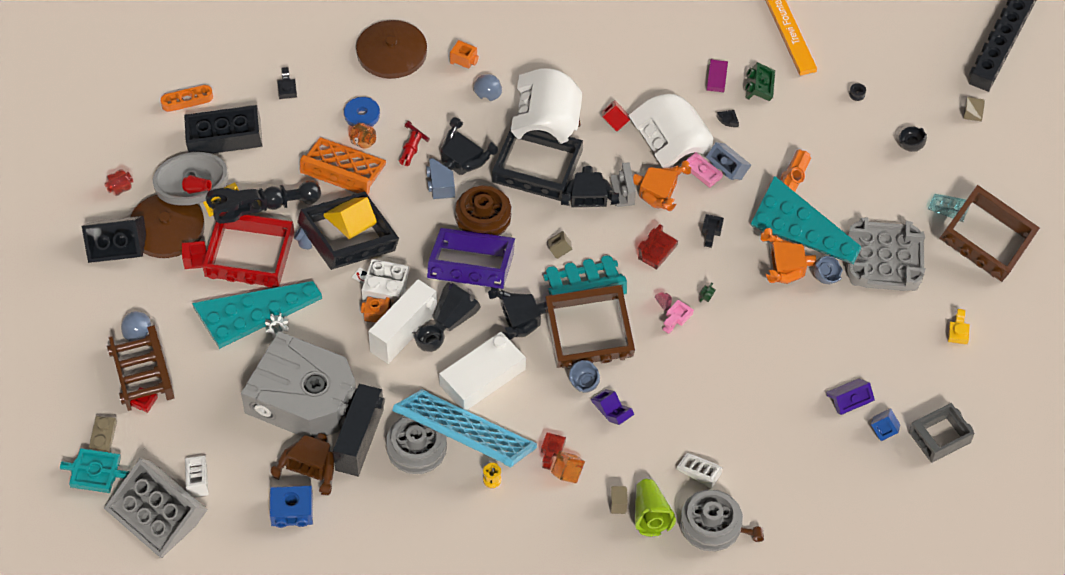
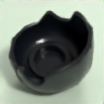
M915 126L906 127L899 135L901 147L909 152H917L926 145L927 134L923 128Z
M436 325L419 327L417 334L413 335L418 348L426 352H433L439 349L445 339L443 330Z

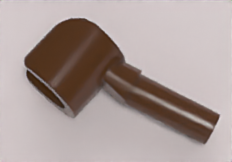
M756 526L753 529L741 528V533L752 535L753 541H764V533L761 527Z

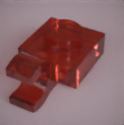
M546 433L541 446V453L545 454L542 468L550 470L554 456L560 458L566 443V437Z

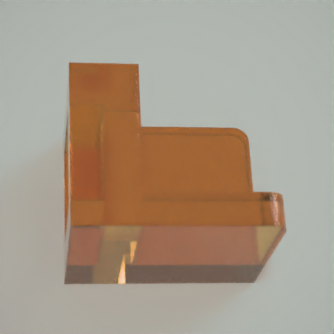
M559 450L551 473L560 480L577 483L585 461L575 454Z

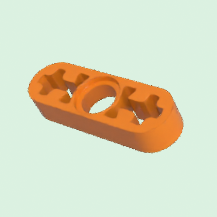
M201 85L167 93L161 97L160 101L162 109L171 112L209 103L213 99V92L210 86ZM185 96H191V97H192V98H191L190 100H188V101L182 100V98L185 97Z

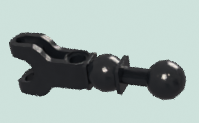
M314 181L303 182L298 189L285 190L283 185H280V188L271 186L264 191L262 188H259V190L247 189L239 191L230 188H219L210 190L205 199L208 206L214 209L213 216L216 222L224 224L235 222L243 215L259 213L263 210L267 211V208L276 210L282 205L284 208H287V201L300 199L305 204H313L320 199L321 189ZM214 197L221 198L220 200L212 201V198ZM222 212H226L224 216H219Z

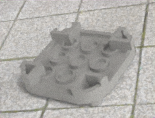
M865 217L851 225L848 236L861 246L854 265L847 262V273L852 285L899 291H915L919 288L926 269L924 268V231L921 232L913 225V222L907 220L905 225L868 222V217Z

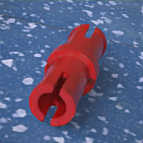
M417 131L411 132L408 142L404 144V151L399 159L401 165L406 160L405 166H410L413 155L418 151L417 146L422 138L421 133L418 132L415 138Z

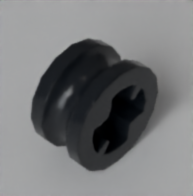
M860 83L853 84L850 88L849 97L854 101L863 100L866 87Z

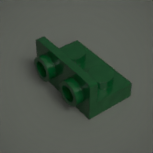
M757 62L746 73V99L749 100L753 95L770 101L774 95L775 70Z

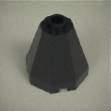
M447 282L443 287L433 318L436 322L435 325L440 327L443 332L445 330L451 331L475 315L481 306L475 298L473 301L470 300L471 295L453 283Z

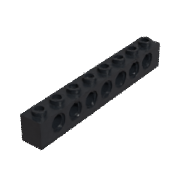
M1037 0L1007 1L1006 6L1008 7L1003 8L1000 15L1001 20L997 19L994 26L995 31H991L989 34V43L985 42L981 51L983 54L978 55L975 62L976 67L972 66L969 72V77H971L970 85L987 92L990 91Z

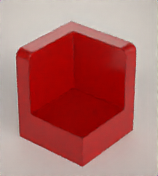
M616 100L601 111L602 117L615 131H619L630 121L629 114Z
M204 241L182 243L184 269L203 268L207 253Z

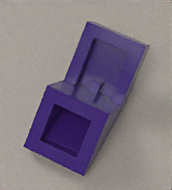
M605 389L591 398L592 403L611 423L620 425L635 415L632 408L621 404L615 391Z

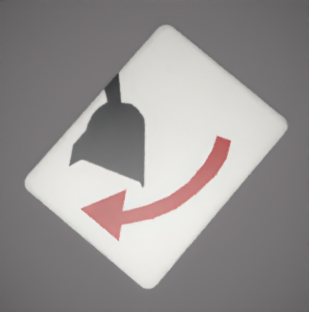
M359 268L352 278L364 284L367 271Z

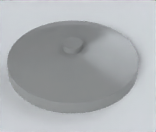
M191 152L175 156L164 162L153 176V186L157 196L161 200L174 205H193L206 201L205 198L209 191L189 194L183 190L182 181L189 175L210 180L212 183L211 190L224 188L228 181V172L224 161L213 154L204 152Z

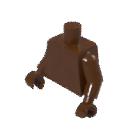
M318 433L315 438L303 436L299 441L286 448L277 461L278 465H274L271 468L273 478L279 480L282 469L286 466V469L320 481L324 479L319 492H322L321 495H330L332 491V484L330 482L333 479L334 456L330 451V444L327 443V437L322 433Z

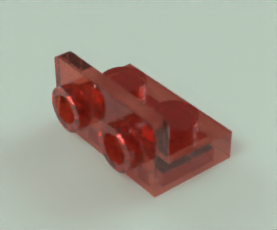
M659 224L656 229L653 228L650 231L646 241L643 240L639 244L638 259L657 270L677 247L678 240L664 233L663 225Z

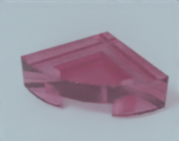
M660 292L655 295V299L664 311L671 308L672 297L668 293Z

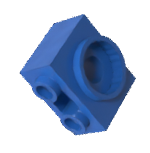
M312 486L270 487L271 526L284 528L294 525L299 527L313 525ZM290 503H296L293 506H288Z

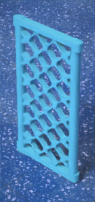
M424 389L396 403L392 409L393 412L404 415L502 462L510 468L537 448V443L529 441L430 394Z

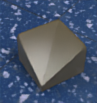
M967 97L964 119L982 122L985 100Z
M564 231L548 239L549 250L555 258H560L573 250L571 241Z
M626 486L611 487V514H626L628 505Z

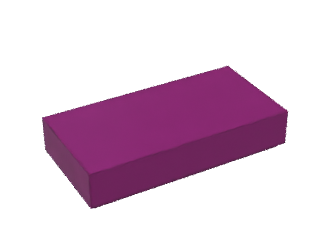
M710 60L707 91L725 92L728 61Z

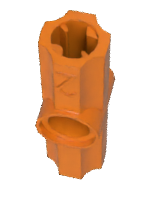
M800 149L796 150L788 169L781 175L782 182L794 192L799 183L804 181V172L811 160L810 154Z

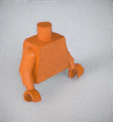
M685 160L682 161L681 166L671 168L650 167L645 176L634 174V185L640 186L639 197L653 208L672 211L677 205L672 204L675 199L671 198L676 187L678 175L682 172L687 175L691 173L689 162Z
M766 228L761 233V241L769 240L772 244L773 270H769L770 275L766 274L769 283H791L805 276L807 266H815L816 255H805L802 244L789 242L776 235H772V229Z

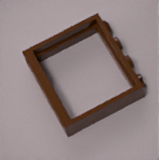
M977 185L939 239L958 251L962 256L974 262L979 268L991 274L992 277L1003 282L1040 227ZM972 202L1025 238L1007 266L954 230V227Z
M622 285L545 296L544 304L557 368L567 367V369H570L574 363L581 360L592 363H609L613 359L625 360V358L634 356L635 346ZM617 299L627 346L563 355L554 309Z

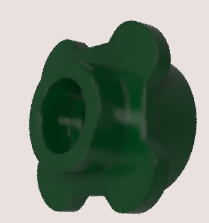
M712 282L709 286L704 285L699 295L702 297L699 302H702V300L709 302L714 295L716 289L712 287Z

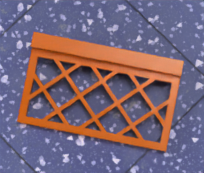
M320 137L309 153L301 157L300 173L355 193L366 192L368 195L371 185L386 165V160ZM324 145L329 147V149L320 150L319 147ZM341 151L344 152L345 155L337 156L336 152ZM331 153L333 155V157L325 159L323 156ZM320 156L321 160H316L313 157ZM358 157L362 160L353 162L352 158ZM347 159H348L349 162H350V163L343 164V165H341V163H340V161H342V160H347ZM336 162L338 166H333L329 163ZM375 163L378 166L370 168L369 164ZM365 165L366 169L358 171L356 168ZM353 168L354 172H350L345 169ZM369 174L370 178L361 175Z

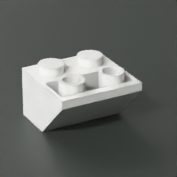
M372 259L362 287L363 302L367 301V297L380 299L388 297L392 307L406 291L409 266Z

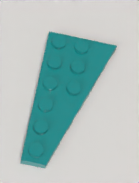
M774 176L751 222V226L762 231L770 228L772 229V235L802 244L807 248L854 265L861 246Z
M309 281L192 303L214 342L221 349L268 326L265 324V320H271V314L278 316L281 313V317L284 318L321 300L322 294L315 283Z

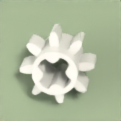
M281 313L278 316L271 314V320H265V324L269 326L266 328V333L271 332L274 338L278 331H288L289 327L285 325L288 323V318L283 319ZM276 323H279V324H280V325L278 326V328H275V327H274V325H276Z

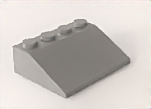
M143 459L138 460L104 507L107 512L160 558H163L195 528L208 510L153 462Z

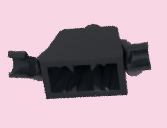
M454 117L450 121L451 129L448 131L440 150L442 165L459 175H463L466 172L482 167L488 161L490 155L497 154L498 147L493 142H490L487 150L484 152V149L457 131V129L462 127L463 122L460 121L461 119Z
M584 166L582 172L575 173V178L569 181L564 194H561V205L570 206L569 201L571 198L572 207H607V198L611 200V205L620 204L619 193L613 191L609 182L603 179L602 173L593 172L592 166Z
M493 287L488 291L490 299L499 297L502 300V310L509 326L505 327L506 332L502 333L509 340L514 337H526L541 325V314L546 313L544 302L536 304L532 294L509 293L504 290L499 291V288Z

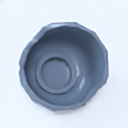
M492 74L481 75L474 82V92L480 99L487 98L489 101H493L502 94L501 83Z
M823 256L816 261L814 274L818 281L830 285L842 279L841 273L843 268L833 256Z
M134 311L128 313L121 323L123 337L128 341L145 338V335L148 333L147 327L151 326L150 318L143 312Z
M581 360L574 363L571 367L569 379L576 390L588 393L596 389L600 383V374L592 362Z

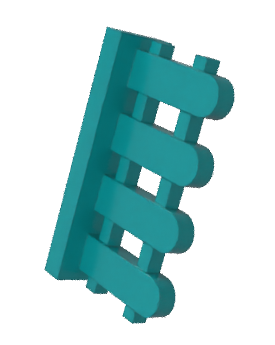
M608 255L603 256L599 264H595L591 259H586L583 261V267L576 268L574 263H567L565 270L559 272L556 267L551 266L546 269V274L543 275L544 281H549L551 287L548 288L549 295L622 285L624 295L627 294L626 277L623 274H618L616 269L618 267L617 260L613 261L612 257ZM598 270H604L606 277L600 278ZM585 273L587 281H581L579 274ZM567 277L569 284L563 285L561 278Z

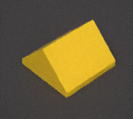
M368 197L351 199L324 213V217L348 239L367 230L377 222Z

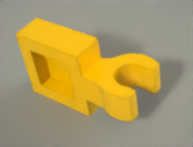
M957 309L955 322H950L948 342L968 344L970 324L964 323V309Z

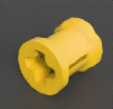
M488 463L483 468V483L488 488H496L501 483V467L497 463Z

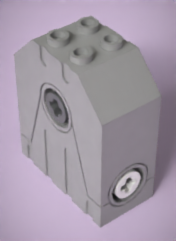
M278 331L256 370L242 390L241 397L245 414L302 437L309 436L315 438L318 433L328 436L341 430L357 389L346 357Z

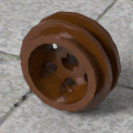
M476 186L462 193L457 200L455 218L458 227L462 231L499 236L510 225L512 206L509 198L502 191L491 186Z

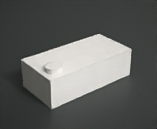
M418 279L368 331L370 352L389 364L414 338L413 335L417 334L419 327H424L435 315L437 309L436 290Z
M499 332L439 373L440 387L460 408L467 411L525 371L526 357L502 332Z

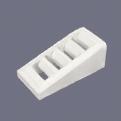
M686 453L676 469L712 489L722 474L723 467ZM688 460L692 462L689 467H685ZM695 464L698 465L697 469L693 470Z
M206 456L185 458L187 492L192 497L207 496L209 490Z

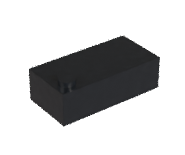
M257 105L184 115L185 139L189 153L204 152L214 154L263 147L261 119Z
M359 383L333 449L335 471L359 477L384 411L385 398L383 397L382 389Z

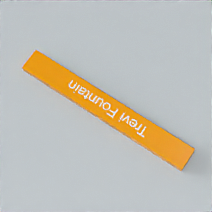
M765 0L799 75L817 72L816 64L786 0Z

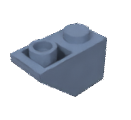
M429 159L430 166H426L427 177H431V181H428V191L432 192L433 199L455 198L453 171L435 159Z

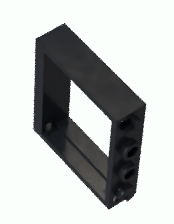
M510 129L493 168L492 182L561 201V194H564L569 181L572 179L582 154L583 140L568 137L569 141L561 144L552 134L542 130L528 131L522 136L521 140L573 153L563 182L560 184L504 168L517 139Z
M366 192L301 209L297 221L330 270L396 250L399 241L397 234ZM368 197L377 221L372 228L379 238L334 251L314 222L326 219L324 213L354 198Z

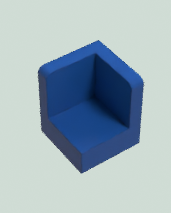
M891 408L875 415L872 419L871 426L880 441L899 433L900 423Z

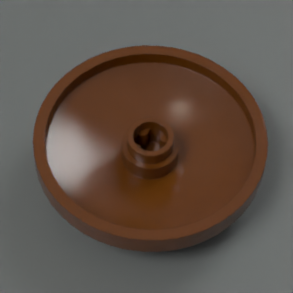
M399 20L381 21L369 26L358 38L356 45L357 58L361 66L372 75L387 79L401 78L414 73L423 65L427 57V41L424 34L408 22Z
M157 195L151 196L138 204L130 216H143L146 229L144 254L155 258H172L182 255V243L199 242L205 229L204 216L198 204L174 205L161 200Z

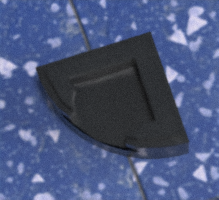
M735 110L717 112L716 117L722 124L728 127H739Z

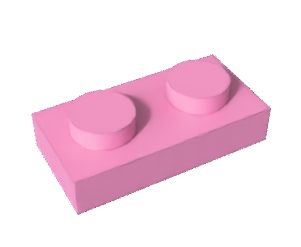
M697 152L686 160L690 164L691 174L709 188L723 176L721 171Z

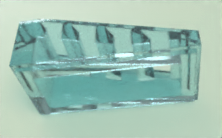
M934 194L928 210L954 218L966 199ZM970 206L959 221L964 222Z

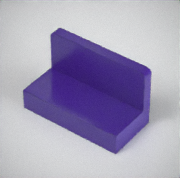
M860 378L826 392L827 397L834 400L837 414L840 415L875 401L870 382Z

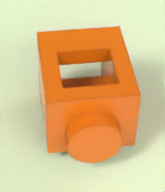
M460 40L457 41L450 51V64L454 65L456 63L469 69L471 65L475 66L478 62L477 47Z
M367 297V301L362 302L361 313H364V321L377 323L391 308L390 298Z

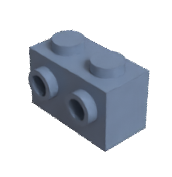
M716 142L706 156L714 167L721 169L725 173L724 175L731 180H742L751 167L748 161L725 143Z

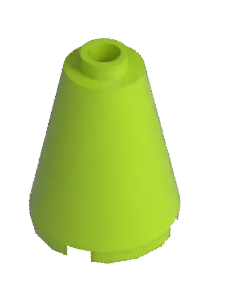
M641 480L636 485V530L638 529L641 535L648 537L659 536L666 529L667 532L670 531L676 522L673 510L654 480Z

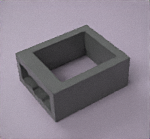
M952 403L912 422L909 434L931 463L970 444L975 434L972 426L963 419L960 410L955 408ZM947 419L960 438L939 447L926 429Z

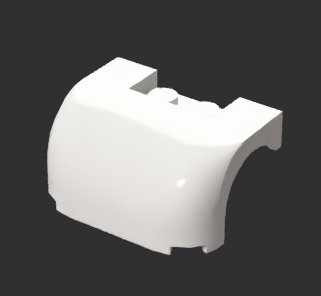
M538 69L519 75L517 89L521 95L518 115L512 119L511 132L518 140L528 131L542 130L552 134L561 144L569 141L568 137L574 130L577 131L579 125L582 92L577 84L568 75L554 69Z
M663 94L655 96L628 115L655 153V157L663 168L673 167L679 159L690 153L697 152L706 157L712 149L714 138L696 110L684 98L678 95Z

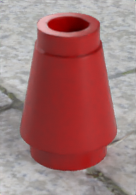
M192 175L185 177L182 181L183 190L189 194L210 191L212 187L210 180Z

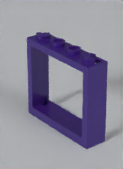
M440 228L428 261L427 278L504 289L514 255L515 238ZM444 248L503 257V261L499 269L438 260L441 249Z

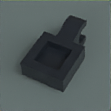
M289 67L281 68L283 80L277 81L279 99L297 98L295 79H290Z
M705 215L702 233L707 235L704 247L712 248L714 236L721 235L724 222L723 217Z

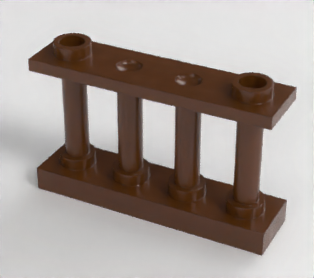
M155 325L147 327L149 335H145V338L115 345L113 337H108L110 345H107L109 357H114L123 391L119 393L122 405L126 404L128 411L132 410L130 400L161 392V394L165 393L167 401L175 399ZM146 345L153 347V350L148 354L122 361L118 359L117 353ZM149 361L157 362V366L154 369L123 377L122 368ZM152 377H161L162 382H159V385L127 393L126 384Z

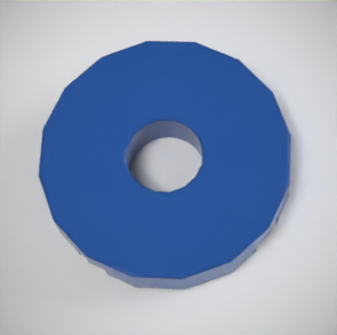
M367 97L352 99L345 106V120L354 128L363 127V129L372 127L380 118L379 105L376 101ZM361 111L366 112L365 115H359L358 113Z

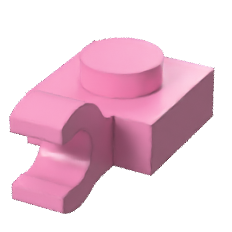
M677 300L667 311L666 316L668 318L664 322L666 326L663 328V331L669 334L677 323L682 326L693 315L694 309Z

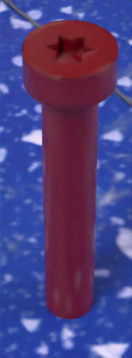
M410 121L406 122L405 127L407 129L417 131L416 134L418 132L421 133L422 139L426 142L430 140L429 137L414 127Z

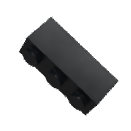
M143 216L93 221L81 226L88 263L143 257L146 240Z

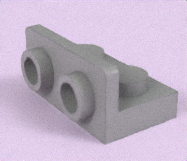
M630 162L622 163V171H619V175H611L612 189L615 193H619L620 204H616V207L635 205L636 191Z

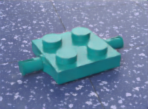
M80 448L78 457L73 463L61 461L60 470L72 472L69 482L70 488L104 493L111 492L116 478L125 479L130 471L118 470L121 459L120 454Z

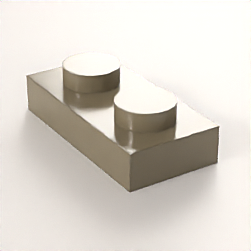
M96 416L88 450L110 453L117 424L116 418Z

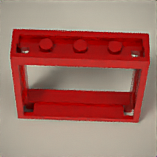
M222 212L219 216H224L226 212ZM243 215L239 220L232 223L220 224L216 222L203 263L204 276L210 279L244 282L250 285L258 284L266 287H279L295 233L293 221ZM225 229L285 237L275 273L214 265Z

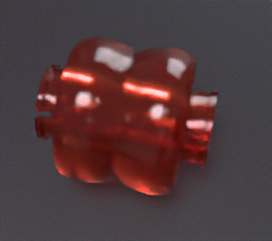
M119 169L115 173L107 175V182L104 184L105 187H108L106 189L109 193L112 192L115 196H119L132 188L131 183H133V179L130 178L132 176L129 172L126 173L123 169Z

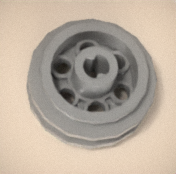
M403 417L391 426L387 434V454L391 463L399 470L409 474H424L434 470L442 463L447 451V436L408 417ZM429 445H433L430 450L427 448Z
M707 489L696 492L687 499L682 508L680 527L684 537L691 545L704 551L716 552L727 549L736 542L741 533L743 514L739 504L730 495L719 490ZM727 524L728 527L723 529L721 525Z

